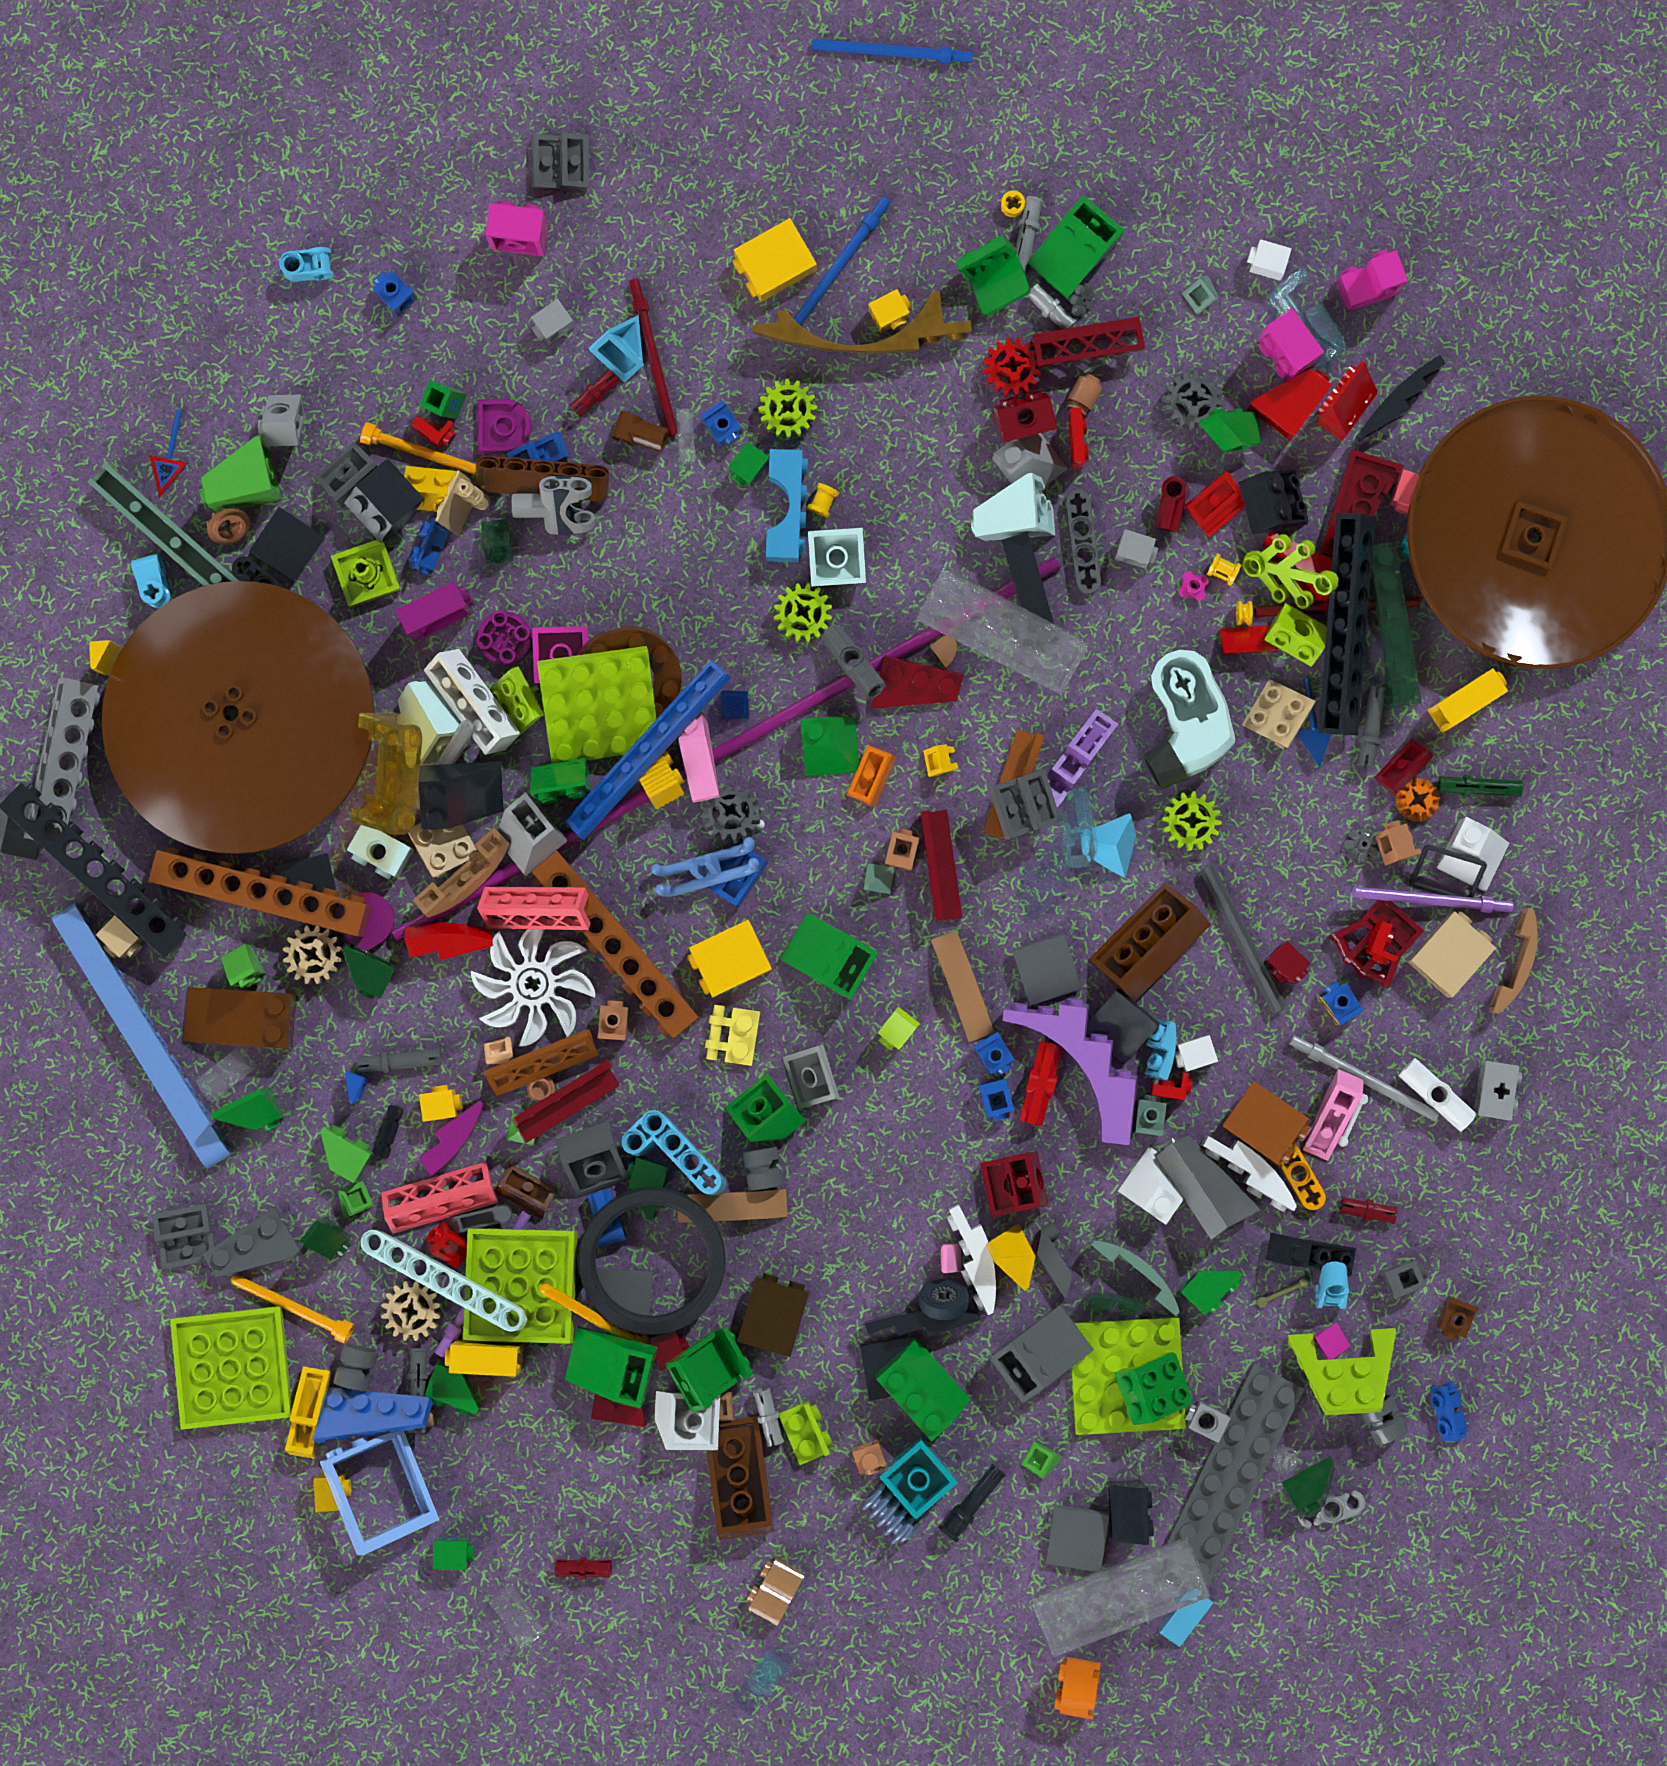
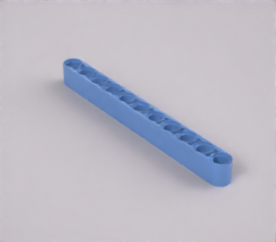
M77 902L73 903L52 917L54 925L196 1155L207 1169L211 1168L232 1154L231 1148L226 1147L223 1142L225 1138L216 1124L213 1125L209 1119L211 1116L202 1101L198 1102L195 1097L197 1093L189 1080L187 1078L184 1079L180 1073L182 1069L173 1054L170 1056L166 1048L168 1046L160 1033L154 1031L152 1027L153 1022L145 1009L141 1010L137 1003L139 999L130 985L127 987L123 980L125 979L116 962L112 963L109 958L110 955L103 948V941L98 940L96 937V930L90 920L81 913L82 907Z

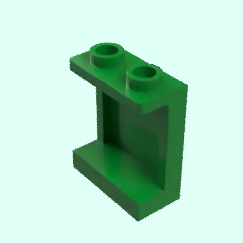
M727 1327L711 1331L665 1363L692 1412L707 1409L713 1404V1399L741 1379L749 1378L753 1375L749 1360L741 1353L736 1344V1337Z

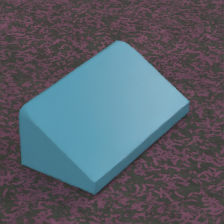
M1191 1585L1158 1628L1159 1633L1180 1647L1212 1606L1213 1602Z

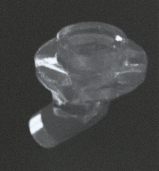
M1283 1446L1280 1452L1275 1449L1271 1460L1274 1461L1272 1465L1274 1469L1281 1474H1288L1294 1470L1297 1465L1295 1450Z

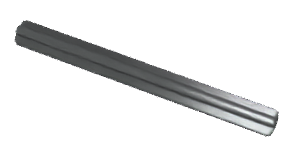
M1212 864L1201 869L1200 874L1271 1013L1278 1014L1284 1011L1286 1004L1215 865Z

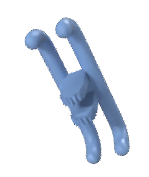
M747 837L744 839L743 844L671 865H652L651 872L657 876H671L690 870L691 874L697 878L672 886L657 885L655 888L656 894L663 897L677 896L755 873L760 867L759 861L756 858L749 859L746 865L722 872L719 864L721 861L751 852L755 848L754 840Z

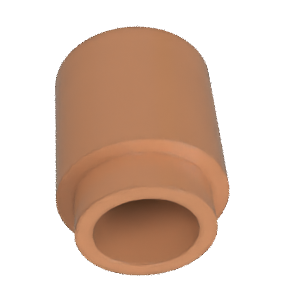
M1086 374L1085 377L1079 376L1067 398L1068 404L1066 407L1070 411L1071 408L1082 407V416L1085 417L1087 412H1091L1103 390V387L1099 385L1101 381L1090 374Z

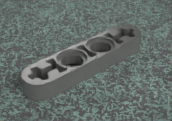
M1075 489L1068 494L1065 500L1075 583L1080 593L1091 595L1101 585L1091 501L1085 491ZM1076 495L1079 496L1080 500H1085V503L1081 505V514L1087 512L1088 517L1078 516L1072 519L1071 514L1076 515L1077 509L1076 505H1071L1070 501H1073ZM1076 523H1086L1089 528L1088 534L1085 536L1076 535L1073 530ZM1083 548L1090 550L1092 560L1087 563L1080 562L1077 558V552ZM1094 566L1095 570L1090 569L1089 575L1090 579H1095L1096 583L1092 584L1091 589H1087L1086 585H1081V581L1085 579V570L1079 572L1078 567L1089 568Z

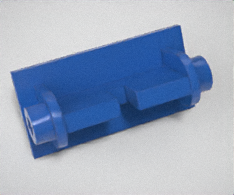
M435 517L429 518L428 521L422 523L418 532V536L421 537L419 544L412 548L408 557V561L411 562L409 568L417 569L420 566L419 572L426 575L434 571L440 553L431 550L432 546L434 545L442 549L450 532L440 523L436 525Z
M1454 1382L1444 1383L1443 1386H1430L1432 1393L1431 1403L1436 1409L1438 1418L1437 1428L1443 1441L1459 1442L1461 1438L1467 1437L1468 1427L1464 1412H1454V1408L1462 1406L1458 1387L1454 1385Z

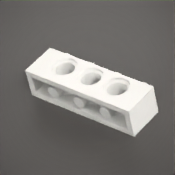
M460 649L438 653L424 669L461 722L469 720L475 724L476 730L472 738L485 755L506 750L521 734Z

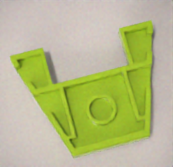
M1396 1328L1371 1330L1370 1341L1373 1357L1317 1360L1313 1333L1288 1335V1345L1290 1349H1293L1301 1370H1304L1310 1382L1309 1385L1325 1415L1382 1411Z

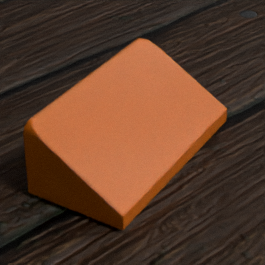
M867 745L847 795L876 807L896 757L891 753Z

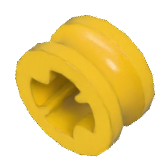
M1013 190L1005 193L1001 200L1002 212L1008 217H1017L1022 214L1025 207L1024 196L1020 192ZM1015 198L1019 200L1018 206L1020 207L1018 209L1015 207L1011 208V210L1007 208L1008 202L1006 201L1008 199L1011 201Z
M1237 601L1236 624L1241 625L1245 622L1247 625H1251L1253 618L1252 601H1247L1246 604Z

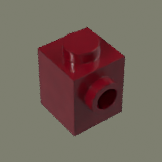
M1287 940L1283 941L1264 960L1272 968L1270 971L1271 975L1280 983L1285 981L1287 984L1293 981L1299 983L1308 974L1309 971L1306 968L1311 964Z
M678 1330L650 1337L651 1345L658 1347L656 1359L660 1371L667 1368L665 1363L689 1347L686 1337L681 1338Z

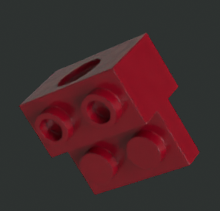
M1041 390L1029 392L1026 394V398L1018 400L1015 397L1005 398L999 401V405L993 406V421L998 427L999 435L1003 442L1057 429L1051 397L1047 393H1042Z
M1038 1151L980 1163L991 1217L1049 1205Z

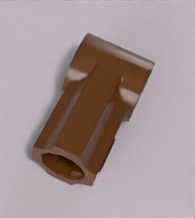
M620 411L611 437L616 441H620V439L627 441V445L630 446L637 444L662 453L668 442L669 430L645 422L642 418L632 413Z

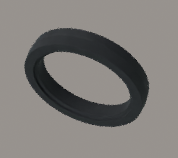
M660 1187L634 1189L606 1203L589 1222L581 1240L578 1259L583 1288L599 1313L622 1329L650 1335L678 1330L701 1316L713 1302L721 1287L726 1263L721 1233L709 1213L692 1198L675 1190ZM645 1205L669 1207L687 1216L702 1233L709 1254L707 1275L698 1293L683 1307L662 1315H641L628 1311L618 1305L602 1287L596 1270V1249L607 1226L622 1213Z

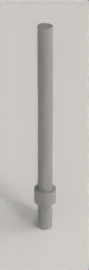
M1293 1035L1290 1039L1289 1045L1306 1053L1307 1057L1315 1062L1321 1061L1336 1070L1339 1069L1363 1079V1084L1433 1121H1436L1439 1112L1331 1055L1324 1051L1325 1048L1317 1043L1311 1044L1296 1035Z

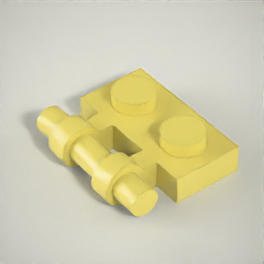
M714 1005L713 1016L710 1015L709 1023L711 1024L709 1040H706L705 1048H707L706 1059L717 1061L718 1050L726 1051L725 1062L752 1066L760 1012L733 1008L732 1018L723 1017L725 1006ZM722 1025L730 1026L728 1043L720 1042Z

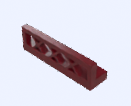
M1140 317L1033 334L1031 338L1032 351L1035 350L1038 368L1145 350ZM1136 334L1138 344L1127 346L1119 338ZM1103 339L1113 341L1109 348L1105 350H1100L1092 344L1094 341ZM1083 343L1086 346L1081 354L1075 355L1065 349L1067 345ZM1057 348L1059 350L1054 358L1042 359L1041 350ZM1089 348L1093 350V352L1086 353ZM1062 353H1064L1065 355H1067V356L1059 357Z
M947 810L921 811L920 818L935 922L962 918Z
M606 1060L513 1117L511 1121L525 1144L619 1087L620 1084L610 1070L612 1065L609 1060Z

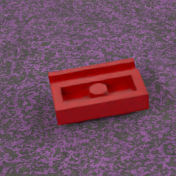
M1082 407L1071 408L1068 415L1072 470L1083 469L1084 462L1089 460L1088 445H1084L1087 423L1086 418H1082Z
M1228 471L1222 472L1184 506L1208 537L1212 536L1245 507L1240 488Z

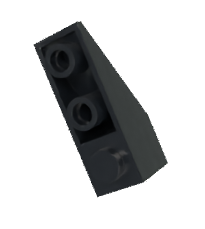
M1271 1233L1266 1260L1315 1270H1322L1323 1265L1329 1262H1341L1347 1268V1275H1352L1356 1248Z

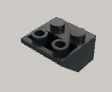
M1295 470L1265 471L1238 482L1252 534L1268 533L1309 522L1307 507L1302 498L1300 481L1296 476Z
M1141 1480L1108 1481L1110 1536L1112 1541L1149 1545V1537L1154 1536L1153 1520L1148 1515V1508H1152L1151 1491Z

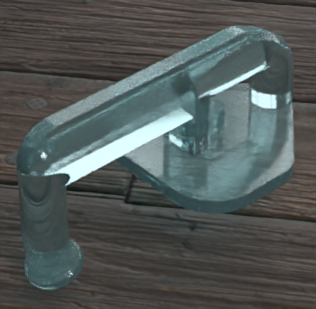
M1301 267L1299 271L1289 276L1272 291L1270 301L1280 316L1291 308L1294 309L1324 350L1319 360L1329 362L1346 351L1342 327L1331 311L1324 305L1318 304L1303 312L1302 315L1287 295L1302 282L1307 283L1309 281L1307 270ZM1319 340L1328 345L1330 348L1326 351L1322 344L1319 342Z
M1073 788L1064 801L1073 800L1078 828L1069 829L1066 811L1061 812L1062 821L1060 822V846L1063 863L1067 868L1089 865L1098 850L1089 793L1084 788ZM1075 840H1081L1083 855L1071 856V846H1075Z

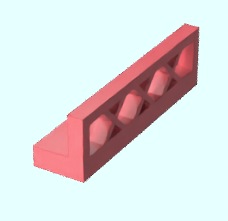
M484 887L477 907L488 929L589 930L591 924L584 911L589 895L586 888ZM492 915H497L503 919H493ZM516 915H522L527 919H521ZM542 916H548L552 919H546ZM567 916H577L578 920H573Z
M487 1162L381 1192L384 1218L392 1234L498 1203L496 1192L491 1183ZM483 1173L484 1180L474 1183L469 1181L473 1175ZM452 1181L457 1183L453 1189L447 1191L442 1189L446 1183ZM425 1189L430 1190V1193L426 1197H416L420 1191ZM398 1197L404 1198L400 1205L390 1207L389 1200Z

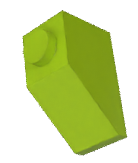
M897 1007L878 1031V1034L881 1036L878 1041L890 1051L894 1047L900 1050L920 1023L900 1007Z

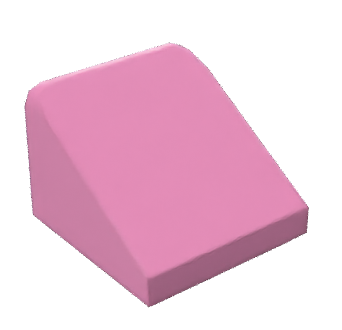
M960 1244L941 1245V1271L943 1273L961 1271Z

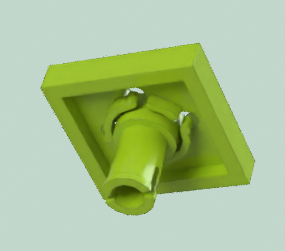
M374 540L331 556L349 608L401 591L384 541ZM350 577H351L352 580H354V578L356 577L357 580L354 581V582H352V581L350 580Z
M519 667L510 669L489 689L521 734L544 715L538 704L539 701H542L540 692H538L537 684L530 688Z

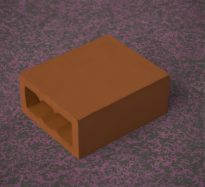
M1253 1081L1222 1126L1236 1138L1280 1167L1282 1162L1287 1164L1296 1151L1293 1147L1298 1140L1303 1141L1311 1130V1127L1308 1126L1311 1121L1301 1112Z

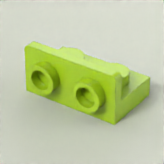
M808 1400L779 1413L783 1427L800 1465L823 1455H830L829 1447L833 1446V1442L828 1431L822 1432L818 1421L822 1420V1416L816 1404L811 1406Z

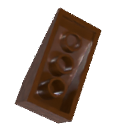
M187 987L183 1041L293 1049L297 994Z
M757 1416L719 1422V1428L751 1423L753 1425L719 1430L718 1450H707L717 1535L720 1540L775 1532Z

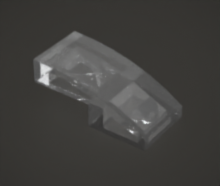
M239 1046L198 1078L195 1084L212 1104L230 1091L234 1085L256 1070L257 1066L244 1049Z
M512 1583L489 1599V1604L505 1623L506 1630L521 1649L545 1633L541 1624Z

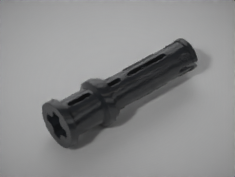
M992 1464L963 1503L955 1505L952 1508L954 1512L938 1528L957 1543L959 1535L966 1526L974 1522L975 1517L973 1515L1006 1474Z

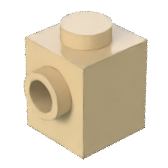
M117 915L96 934L105 943L103 946L104 950L113 958L117 956L119 958H126L127 956L132 958L141 950L142 946L140 943L144 940Z

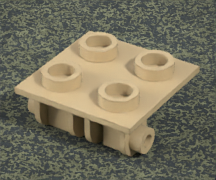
M457 471L455 477L449 483L448 493L444 502L440 504L437 510L435 521L456 536H459L472 507L485 510L490 506V498L478 489L472 480L460 471Z
M1269 679L1242 726L1274 741L1275 745L1282 749L1285 747L1289 748L1316 701Z
M420 823L406 830L433 878L446 874V871L469 861L478 853L463 824L452 828L422 830Z

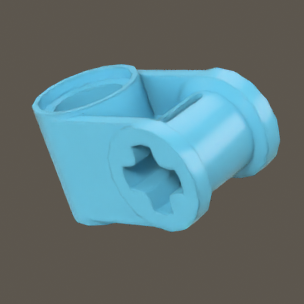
M327 247L285 252L279 261L284 276L293 282L326 280L334 277V272L330 269L329 260L331 249ZM290 263H300L296 271L291 272L287 270Z
M157 553L132 560L131 567L137 581L141 599L157 609L168 603L171 595L166 579L165 566L160 554Z
M1341 1262L1326 1263L1322 1267L1319 1282L1316 1285V1307L1339 1306L1340 1309H1346L1349 1293L1347 1268Z

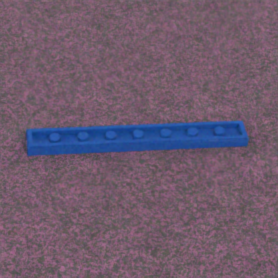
M711 659L564 822L584 840L732 677Z

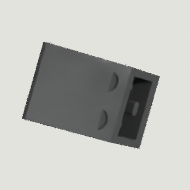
M1060 1304L998 1348L992 1354L990 1360L1020 1401L1024 1403L1050 1385L1094 1349Z

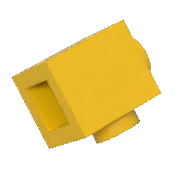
M898 289L868 304V311L880 333L891 328L893 331L903 328L907 324L906 320L909 319V310L912 309L906 295L901 296Z
M448 1085L431 1087L432 1093L419 1094L423 1122L459 1116L458 1111L463 1110L461 1095L456 1094L455 1089L448 1090Z
M335 1469L347 1498V1496H351L350 1479L346 1480L345 1473H338V1469ZM321 1470V1475H317L313 1479L316 1512L338 1511V1506L324 1471Z

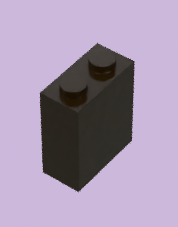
M763 1272L762 1277L756 1276L737 1342L791 1357L809 1291L805 1290V1284L792 1280L789 1281V1284L778 1282V1276Z

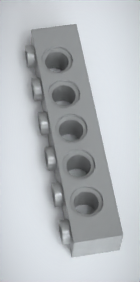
M59 678L35 788L42 793L39 799L45 805H48L50 802L53 803L63 813L60 818L68 825L70 814H73L76 808L75 791L82 781L80 768L82 761H85L88 754L86 741L87 736L93 730L94 720L91 718L93 709L99 703L100 694L97 692V685L69 678ZM74 702H77L80 706V712L76 717L71 713V705ZM69 728L74 732V739L71 743H68L65 739V732ZM63 755L68 758V766L64 770L59 766V760ZM57 782H60L63 788L59 796H56L53 792V787ZM31 804L28 819L35 820L41 815V809L38 805ZM51 823L46 827L45 833L48 838L56 839L60 837L62 828L59 824ZM26 832L24 833V838L34 840Z

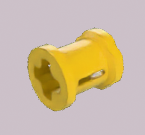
M818 483L816 495L812 503L807 505V509L821 517L829 518L830 513L828 511L831 504L840 493L830 486Z
M1217 553L1207 575H1214L1227 581V585L1232 586L1242 564L1237 563L1235 565L1221 558V555Z

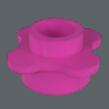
M1191 571L1185 572L1182 575L1184 580L1182 587L1179 589L1180 596L1183 598H1195L1197 601L1203 600L1206 596L1204 590L1205 585L1209 582L1208 577L1204 574L1200 576L1193 575ZM1196 584V588H1192L1191 585Z

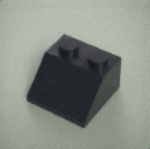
M387 459L355 486L344 504L379 542H382L402 531L424 498L392 462Z

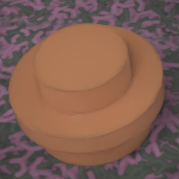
M546 1076L529 1083L527 1091L532 1100L539 1102L555 1092V1085L552 1079Z

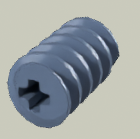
M883 1482L867 1496L862 1509H873L869 1516L870 1519L877 1516L880 1517L876 1525L878 1528L883 1525L888 1526L884 1533L885 1536L892 1533L895 1534L891 1542L892 1544L900 1541L904 1542L922 1524L917 1523L913 1525L915 1518L912 1515L906 1516L908 1510L904 1506L898 1508L901 1502L898 1498L891 1500L893 1493L890 1489L884 1491L886 1484Z

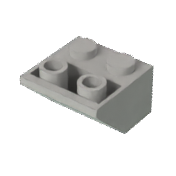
M526 792L505 809L498 832L510 844L507 853L525 876L567 841L540 804Z

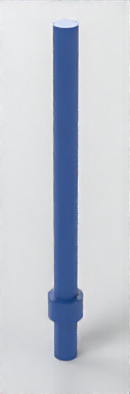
M813 39L812 50L940 60V63L951 64V61L972 63L973 59L972 51L952 50V47L941 46V49L826 39Z
M882 197L871 213L867 212L861 220L862 225L795 315L793 319L799 325L804 323L871 230L874 231L879 225L880 217L891 204L887 198Z

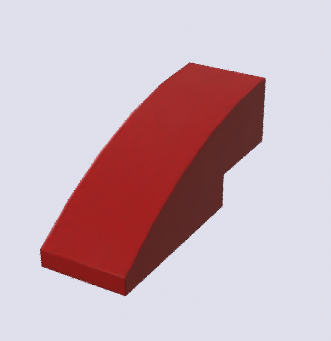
M439 922L405 927L404 940L411 958L438 951L440 960L494 946L492 930L479 926Z

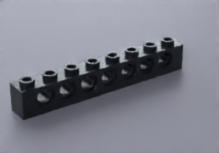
M1336 513L1331 571L1338 577V586L1329 595L1318 733L1358 735L1376 516L1361 513Z
M20 783L0 803V809L165 958L187 935L184 931L187 926L175 915L170 919L163 912L166 907L156 897H153L151 900L142 893L146 888L135 878L131 881L122 875L125 869L114 859L108 862L102 857L101 854L104 850L93 840L88 844L81 837L84 832L71 821L67 825L60 818L63 813L53 803L50 802L48 805H45L39 799L42 793L31 783L27 786ZM36 804L40 807L41 815L35 820L26 818L25 809L28 805ZM51 823L59 824L62 828L60 837L56 839L48 838L45 833L46 827ZM72 842L80 843L83 848L81 856L77 858L69 857L66 852L67 846ZM92 861H99L104 867L103 873L98 877H92L87 872V866ZM112 880H120L124 884V891L121 895L113 896L108 892V884ZM138 898L144 902L145 909L141 914L134 915L129 911L128 904L132 899ZM155 917L162 918L165 922V929L161 933H153L149 929L151 919Z

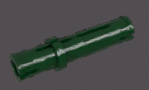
M1463 775V777L1439 776L1437 790L1438 793H1459L1464 797H1469L1470 794L1521 797L1523 782L1522 780L1471 778V775ZM1456 784L1476 785V787H1459ZM1484 786H1504L1505 788H1484Z

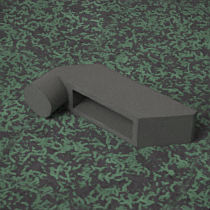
M500 1205L446 1218L443 1221L448 1224L451 1231L461 1233L468 1231V1229H477L506 1222L511 1219L512 1210L507 1205Z
M1050 1221L1041 1228L1036 1255L1066 1299L1072 1273L1051 1242L1060 1234Z

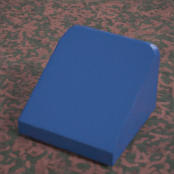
M347 1070L345 1071L349 1102L356 1104L361 1100L368 1083V1078Z

